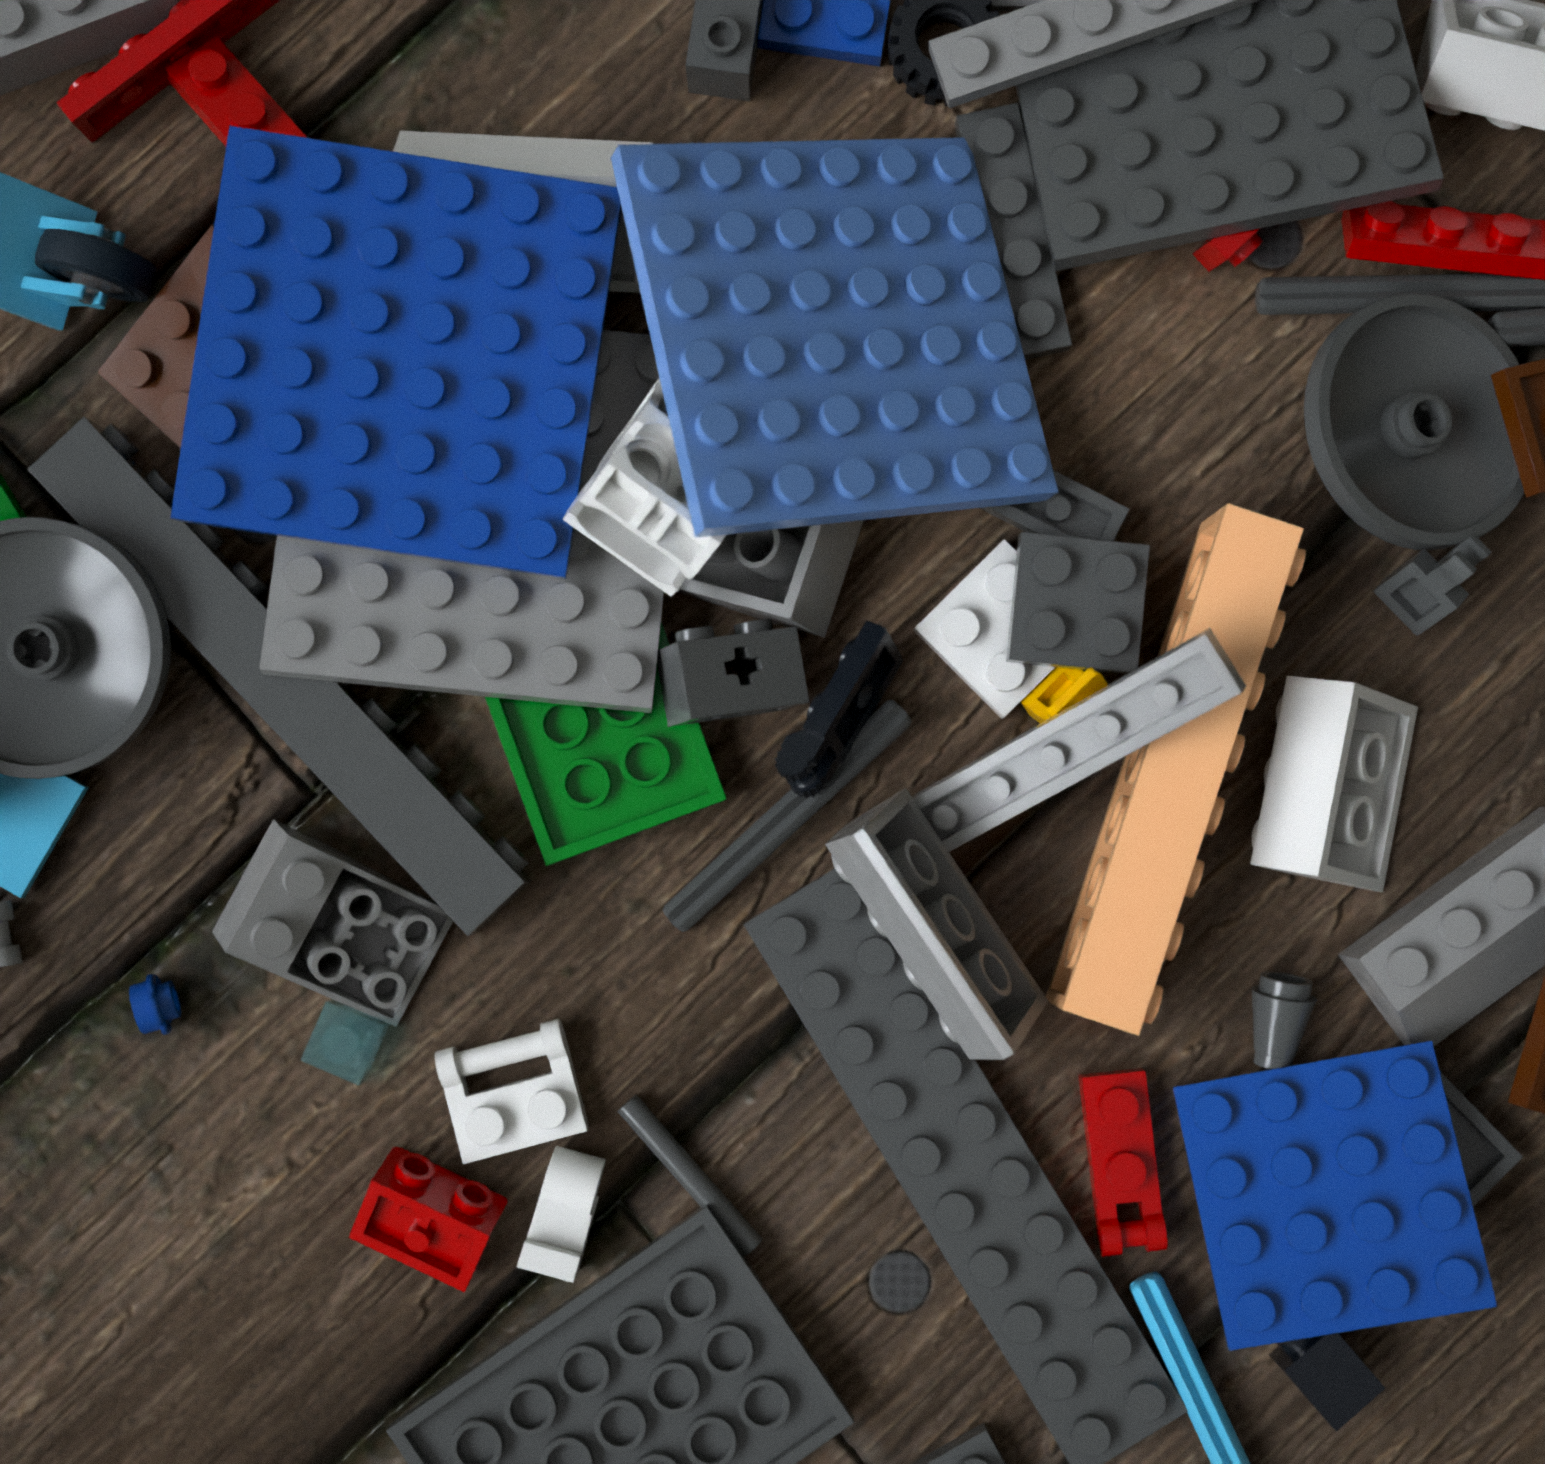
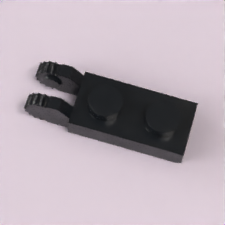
M866 620L856 639L849 641L844 647L839 659L838 669L824 692H820L812 700L803 730L787 735L781 744L782 750L777 751L778 756L774 758L777 762L775 767L778 769L779 774L787 780L792 791L795 794L797 793L800 798L802 796L806 799L811 796L814 798L816 794H821L820 791L822 789H825L824 784L826 782L829 783L839 764H843L861 729L874 712L903 663L902 655L887 629L883 626Z

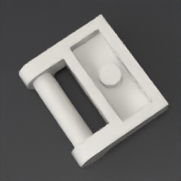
M560 1019L540 1023L539 1031L460 1052L453 1046L435 1051L434 1053L437 1074L444 1088L463 1164L583 1133L589 1129L569 1046ZM547 1055L552 1072L469 1094L465 1076Z

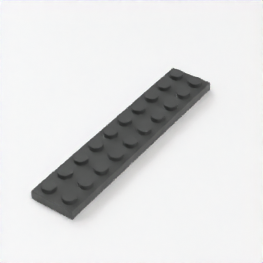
M833 868L743 923L1069 1464H1104L1188 1412L1183 1400L976 1060H969L959 1043L953 1042L946 1035L940 1024L939 1013L924 991L911 983L905 973L903 960L889 939L881 935L874 928L868 916L867 906L853 885L844 881L836 869Z

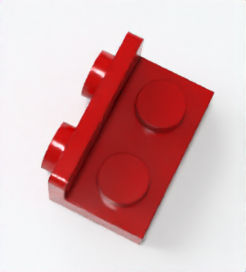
M396 1146L391 1149L372 1178L348 1238L465 1293L508 1200L480 1182L468 1180L432 1163L423 1155L411 1153Z

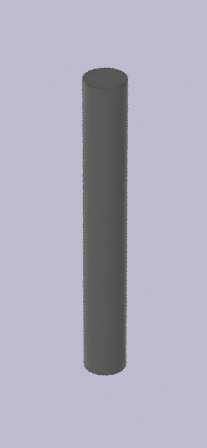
M637 1094L618 1109L617 1112L698 1205L703 1207L708 1204L744 1256L760 1244L763 1238Z

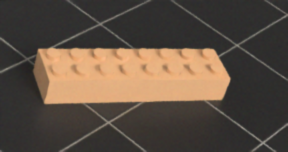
M1229 503L1200 524L1157 657L1211 628L1246 687L1241 694L1124 757L1046 994L1048 1002L1061 1010L1138 1036L1143 1022L1152 1024L1155 1020L1163 996V987L1156 985L1164 959L1168 961L1174 959L1183 936L1184 925L1176 920L1184 896L1192 898L1195 895L1203 875L1204 861L1197 859L1204 834L1211 836L1214 834L1224 810L1225 799L1217 796L1225 771L1229 773L1234 772L1243 752L1245 736L1237 734L1245 709L1252 711L1256 707L1264 687L1265 674L1258 672V668L1265 647L1272 649L1276 645L1284 626L1286 613L1279 610L1278 606L1285 585L1292 587L1296 583L1305 561L1306 550L1298 547L1304 528Z

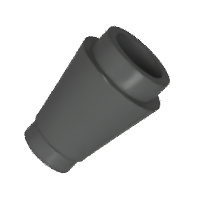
M1261 972L1259 985L1252 987L1253 1049L1255 1050L1253 1062L1256 1065L1267 1069H1277L1293 1065V1059L1296 1057L1317 1001L1311 995L1313 985L1311 980L1283 972Z

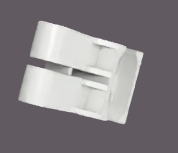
M658 377L632 418L596 466L597 470L578 493L563 520L666 594L672 596L679 590L686 578L690 580L700 571L720 545L725 535L695 538L661 382Z

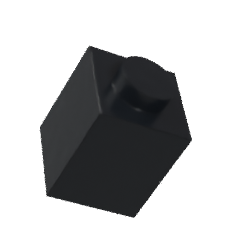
M1338 1333L1277 1343L1278 1347L1269 1354L1336 1432L1386 1389Z

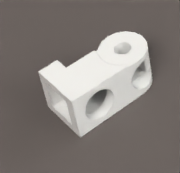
M559 1146L555 1147L543 1181L529 1232L522 1247L517 1268L574 1282L580 1269L599 1196L597 1194L606 1159Z

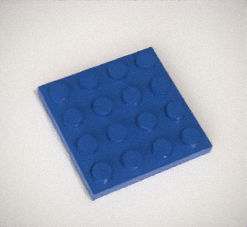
M1432 1041L1173 1087L1229 1351L1497 1307Z

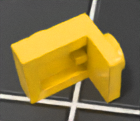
M1055 667L1020 703L1033 719L1042 723L1106 687L1108 683L1102 674L1092 667L1088 668L1085 672L1080 669Z

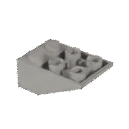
M273 819L212 933L225 953L397 1027L453 920L436 902L330 845Z

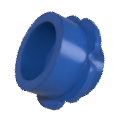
M148 974L146 981L130 985L129 997L131 1008L140 1032L144 1035L161 1030L163 1035H168L172 1030L170 1024L172 1020L180 1018L182 1015L180 1000L173 982L170 980L162 983L157 975Z

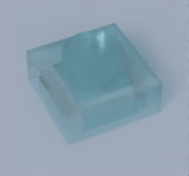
M330 999L325 1002L301 1061L356 1085H361L368 1075L389 1024Z

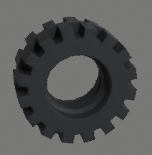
M904 0L903 6L898 5L889 32L888 59L889 65H893V76L897 83L904 82L906 84L907 94L915 98L919 93L925 96V104L935 106L936 99H944L945 106H948L933 61L923 55L919 48V35L926 27L935 23L946 22L963 29L999 16L998 10L991 11L992 0Z

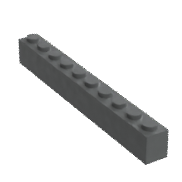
M86 417L80 419L27 470L79 525L104 535L133 557L152 581L161 599L166 617L462 931L467 936L478 933L532 881L522 871L529 864L525 856L506 837L502 836L495 842L478 824L485 818L483 812L461 790L458 789L452 796L435 779L442 771L438 764L416 743L407 749L391 731L398 723L374 698L371 697L366 703H363L348 687L350 683L263 675L259 670L268 601L261 593L268 588L267 584L243 560L233 565L220 552L218 548L225 540L212 526L176 521L170 518L175 486L157 469L154 468L147 474L132 459L139 449L118 427L110 423L104 429Z

